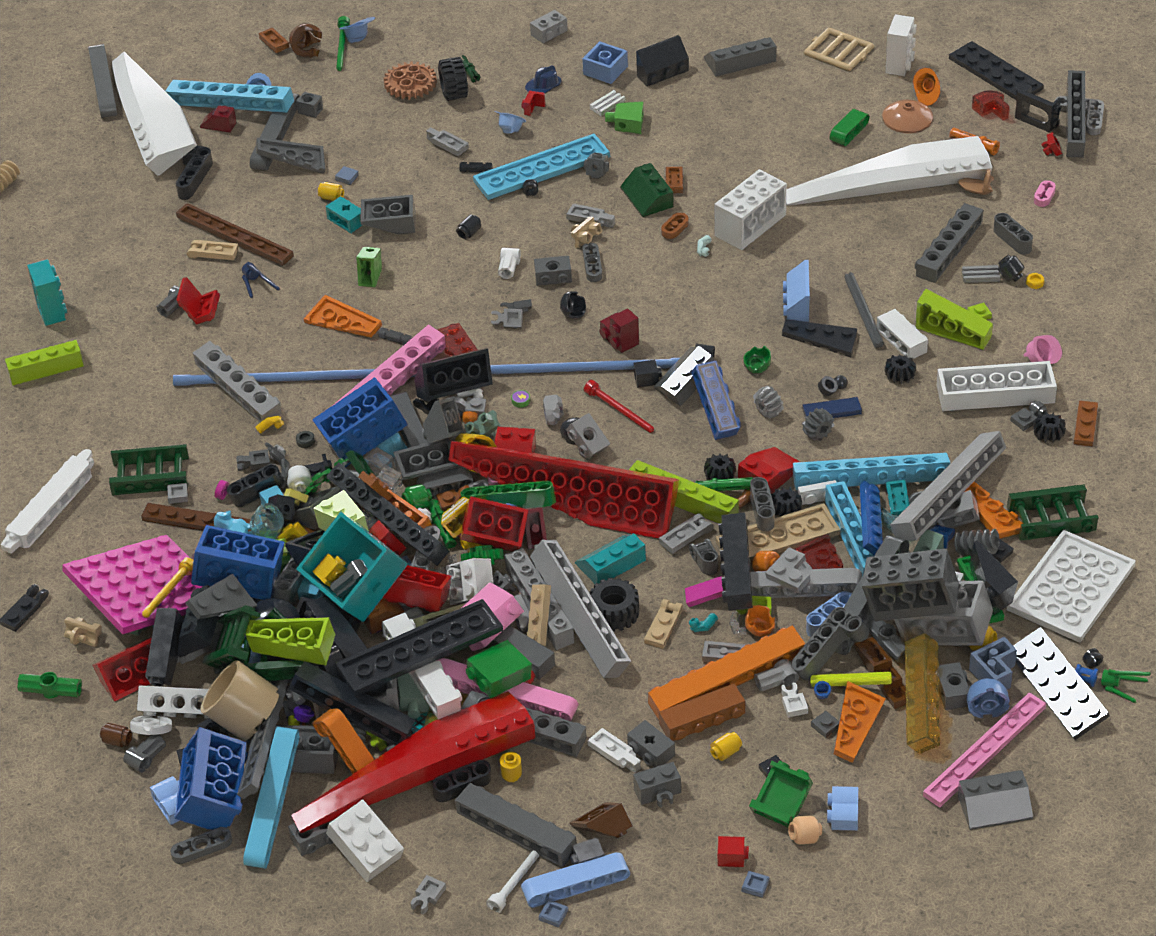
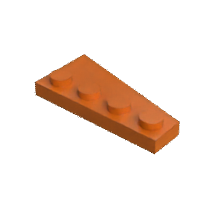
M324 295L304 318V322L307 324L367 337H373L382 326L381 320L327 295Z
M973 482L964 491H972L977 501L980 521L990 532L992 529H997L999 539L1019 534L1022 522L1018 519L1016 513L1013 511L1008 512L1003 508V503L990 498V493L976 482Z
M849 681L847 682L834 755L851 763L854 762L886 698Z

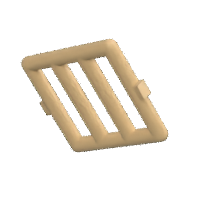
M827 28L819 37L812 39V43L804 50V54L838 68L851 71L860 61L863 62L866 59V55L874 48V44L833 28ZM829 35L837 37L821 53L814 51ZM843 40L851 42L835 59L828 57ZM857 45L865 47L849 64L841 62Z

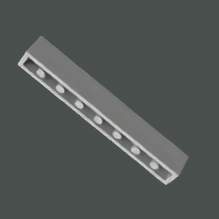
M542 540L530 558L543 577L544 582L547 585H551V592L573 626L581 643L585 646L591 659L599 669L600 674L603 678H618L630 664V658L557 540Z

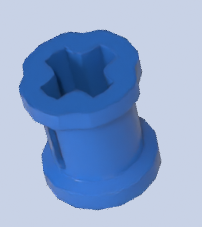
M1077 664L1075 670L1085 683L1094 687L1099 669L1095 668L1092 670Z

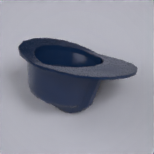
M553 65L541 67L536 71L535 77L526 83L525 89L528 92L546 93L559 86L562 81L557 76Z

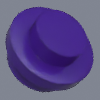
M300 705L294 708V718L300 722H310L314 717V712L307 705Z

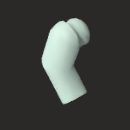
M705 235L698 240L697 253L700 256L707 257L709 255L708 251L710 250L706 247L712 241L709 235Z

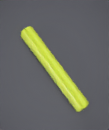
M871 672L811 675L810 683L812 687H815V684L819 681H825L830 686H846L848 681L856 685L891 684L892 673Z

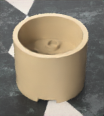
M236 660L229 664L213 682L203 699L200 711L234 736L245 741L256 733L255 727H258L264 718L267 720L279 698V694L276 693L278 688Z

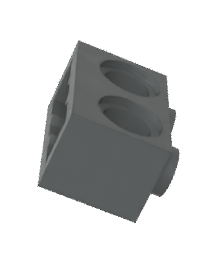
M330 822L303 833H299L295 823L288 826L290 838L301 856L314 853L318 848L334 843L326 834Z

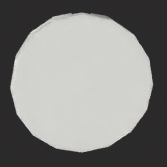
M149 715L138 716L131 720L130 730L144 735L164 734L172 730V720L164 716H158L157 719Z

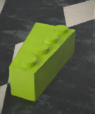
M928 289L924 290L917 301L916 329L984 350L992 337L993 323Z
M329 617L250 620L246 638L254 653L327 665L335 632Z

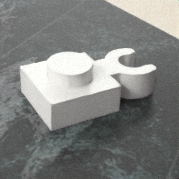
M792 683V690H787L785 685H782V695L784 696L782 697V703L788 718L808 714V706L803 693L797 694V684Z

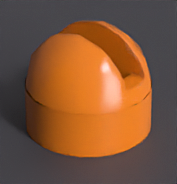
M463 412L462 419L464 424L475 422L478 418L476 412Z

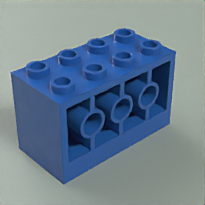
M375 377L312 419L336 456L344 460L348 458L345 454L348 451L353 450L363 456L408 425L393 399Z
M206 525L194 553L191 584L202 587L209 585L211 587L233 574L250 597L263 600L272 597L274 583L281 572L285 542Z
M201 727L198 728L183 750L174 819L209 830L231 826L234 817L240 814L243 803L240 802L241 797L237 793L245 769L244 763L248 757V752L246 751L247 742Z

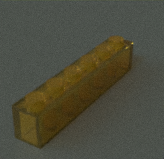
M926 633L905 642L907 745L919 754L940 746L941 735L939 721V647L936 640Z

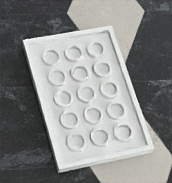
M1063 530L1016 592L1013 603L1007 606V611L1080 643L1133 570L1136 561Z

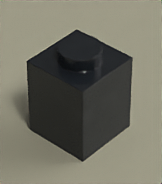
M655 359L633 363L637 388L656 385L659 378L662 377L661 367H657Z

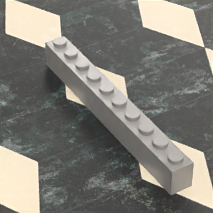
M1001 432L981 433L890 524L894 536L908 541L917 540L1006 449Z

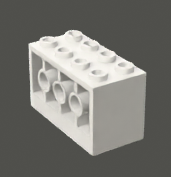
M760 169L714 204L715 236L743 250L786 215L787 183Z

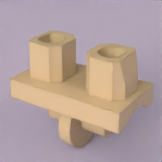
M588 217L580 225L575 224L572 227L571 236L575 239V248L589 244L594 235L602 233L601 224L596 223L594 217Z
M67 617L65 619L66 630L64 637L70 638L71 644L77 645L81 642L93 647L98 645V637L102 634V626L100 624H87L80 617L76 619Z

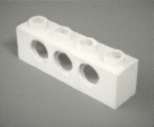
M139 686L137 711H143V715L156 716V712H164L166 717H176V713H184L185 718H196L197 714H203L198 708L197 702L201 698L204 699L209 689ZM160 696H163L165 699L162 707L157 705V699ZM180 697H183L185 700V705L182 708L177 706V700Z

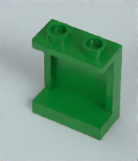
M771 761V770L757 799L751 800L749 808L755 814L788 827L790 822L798 816L813 782L806 771L801 769L795 771L790 769V766L785 762L778 761L776 763Z

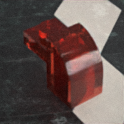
M988 90L973 95L972 109L981 117L993 112L1002 121L1008 119L1009 105L1004 102V94Z

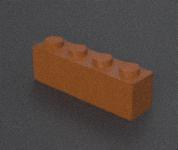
M731 684L660 711L659 725L669 739L672 741L681 740L695 732L700 733L711 726H718L724 721L741 717L745 714L746 701L736 685Z

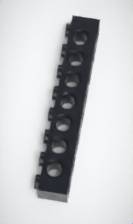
M339 462L326 476L336 487L338 486L341 491L344 490L351 499L436 566L450 552L440 541Z

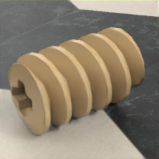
M5 160L0 164V192H3L4 188L12 184L17 179V175H20L19 168L12 161Z

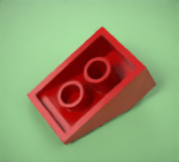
M498 426L495 445L498 448L535 453V429Z
M772 447L752 453L738 464V478H765L768 482L770 493L773 494L775 489L780 488L793 476V463L800 461L778 448Z

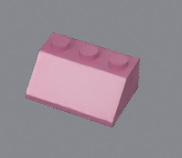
M491 582L462 606L465 607L484 599L503 625V630L524 612L512 594ZM500 633L469 647L472 651L484 648Z

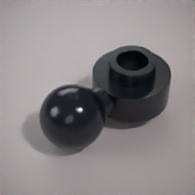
M838 375L834 379L825 376L818 382V389L822 394L831 396L837 389L846 388L848 380L843 375Z

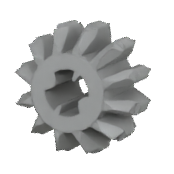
M762 387L753 395L756 408L764 417L774 418L784 409L781 396L778 395L773 387Z

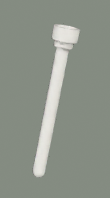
M532 851L499 893L490 896L486 901L488 908L493 909V907L498 908L496 911L498 913L506 906L507 896L539 857L536 851Z

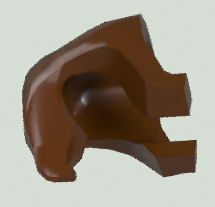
M303 23L296 26L289 34V43L292 51L300 57H318L319 49L303 50V48L321 42L318 38L322 39V32L313 24Z

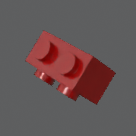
M379 520L369 529L372 535L398 556L407 549Z

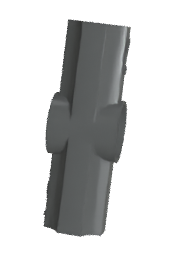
M871 614L866 623L870 631L869 633L878 641L883 650L887 651L897 662L902 664L908 661L912 655V650L896 634V628L893 625L886 624L883 620L875 621Z

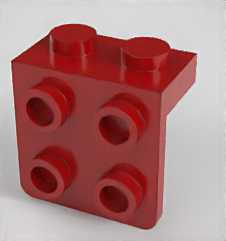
M185 277L181 281L177 303L195 324H200L214 319L220 293L214 290L201 295L191 281Z

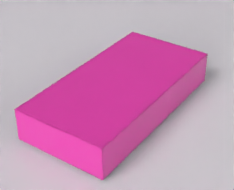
M722 576L685 588L686 604L688 607L722 597V591H725L722 588Z

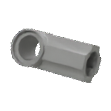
M520 594L514 596L524 612L516 618V624L518 629H521L519 631L524 633L528 631L530 604L526 596Z
M782 659L773 668L754 675L759 691H765L781 684L787 687L792 685V683H796L799 679V675L792 668V664L788 659Z

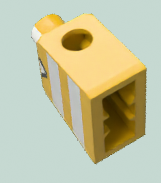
M465 497L459 499L442 514L441 525L453 538L457 537L462 531L466 506L469 500Z

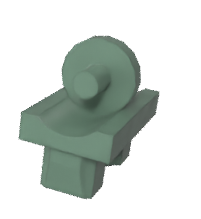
M494 410L489 413L483 412L479 415L478 420L464 425L466 433L489 437L495 435V430H497L498 426L501 427L497 420V413Z

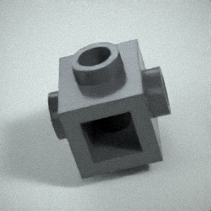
M592 153L584 161L586 175H591V178L603 177L609 171L608 156L602 155V153Z

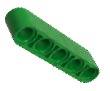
M550 481L469 487L460 492L461 498L470 499L472 496L502 504L510 503L524 509L548 507L556 503L553 483Z

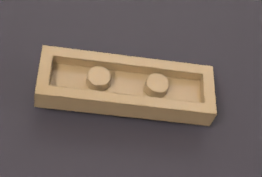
M545 584L532 585L527 632L528 637L543 646H546L551 585Z

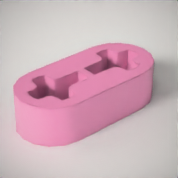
M1043 181L1040 183L1034 195L1035 205L1039 207L1049 205L1055 194L1056 185L1054 182Z

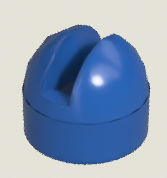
M819 681L815 684L814 694L819 699H826L831 693V686L825 681Z

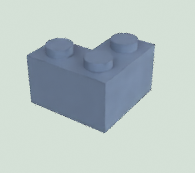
M1002 637L970 654L969 670L978 680L985 678L1000 681L1008 690L1011 688L1013 673L1010 668L1015 666L1017 649L1005 637Z

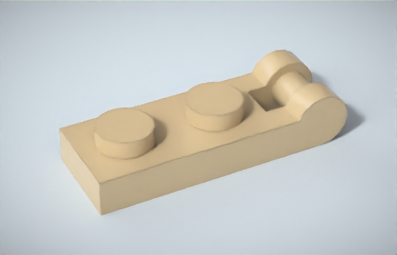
M193 240L187 256L194 259L196 257L235 260L239 247L235 243Z
M662 600L660 609L644 638V644L664 649L682 613V603L677 602L674 604L670 603V600Z

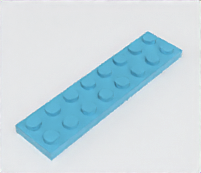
M591 134L474 175L473 181L484 196L490 200L523 188V183L528 179H533L538 183L584 166L585 159L592 153H602V155H607L609 158L610 151L595 134Z

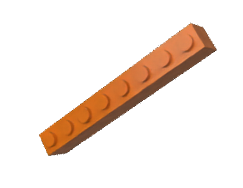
M793 625L788 628H782L771 636L762 637L756 643L745 645L741 650L728 653L723 658L711 661L698 670H691L685 676L674 678L661 687L653 688L648 692V704L659 719V712L731 684L741 685L753 679L755 674L773 668L782 659L792 661L804 647L805 642Z

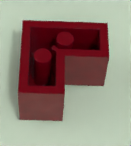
M627 308L601 320L599 333L603 339H607L614 349L623 353L639 345V318Z

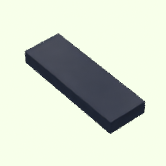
M858 397L802 405L805 417L809 415V412H814L816 408L827 410L833 418L862 414Z

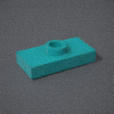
M905 480L886 482L891 518L898 517L909 506Z

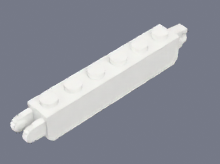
M85 449L77 456L72 455L59 471L52 476L49 482L41 488L40 492L30 500L29 504L19 512L18 516L5 529L7 536L1 543L3 551L13 553L18 547H30L92 478L90 469L94 465V460L91 458V450Z

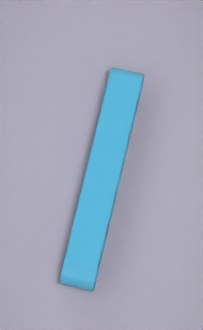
M277 727L275 730L244 852L243 863L245 866L267 868L299 742L298 729Z

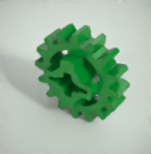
M493 545L476 546L470 548L469 553L461 554V561L483 558L491 559V565H495V560L504 559L503 549H493Z

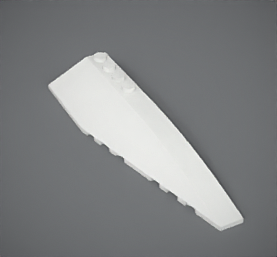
M123 52L112 61L119 96L145 165L155 174L161 175L196 147L197 144L181 106Z
M978 136L912 144L791 187L786 190V205L956 184L963 178L984 180L986 170L990 169L992 171L989 154Z

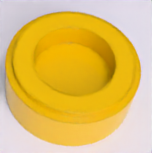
M1031 273L1026 277V285L1032 289H1039L1044 285V277L1039 273Z

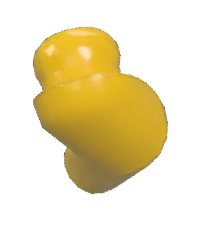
M280 416L268 417L256 425L255 428L261 434L272 425L279 429L284 425V422Z

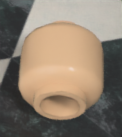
M814 816L795 817L788 826L789 837L798 845L814 844L818 841L819 836L822 835V825L818 823Z

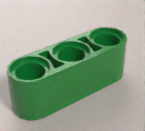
M852 109L834 126L830 133V140L847 146L867 126L870 115L857 109Z

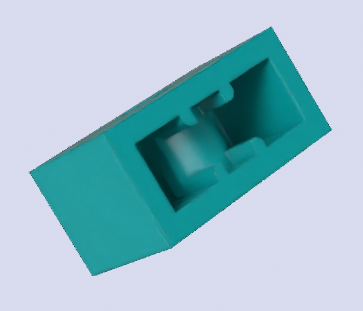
M340 196L325 206L327 219L349 233L363 226L361 224V208Z

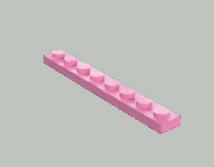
M1029 692L923 791V797L940 808L958 791L960 780L971 779L1046 709V703Z

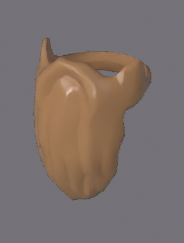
M988 169L986 170L984 180L963 178L958 181V184L964 190L971 193L987 195L993 192L990 182L994 180V177L990 175L991 170Z

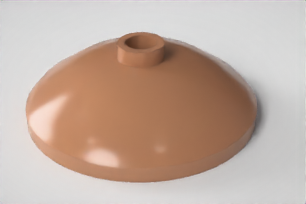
M906 99L895 101L888 105L883 111L882 119L884 124L894 131L916 133L925 130L931 125L933 113L925 104L916 100Z

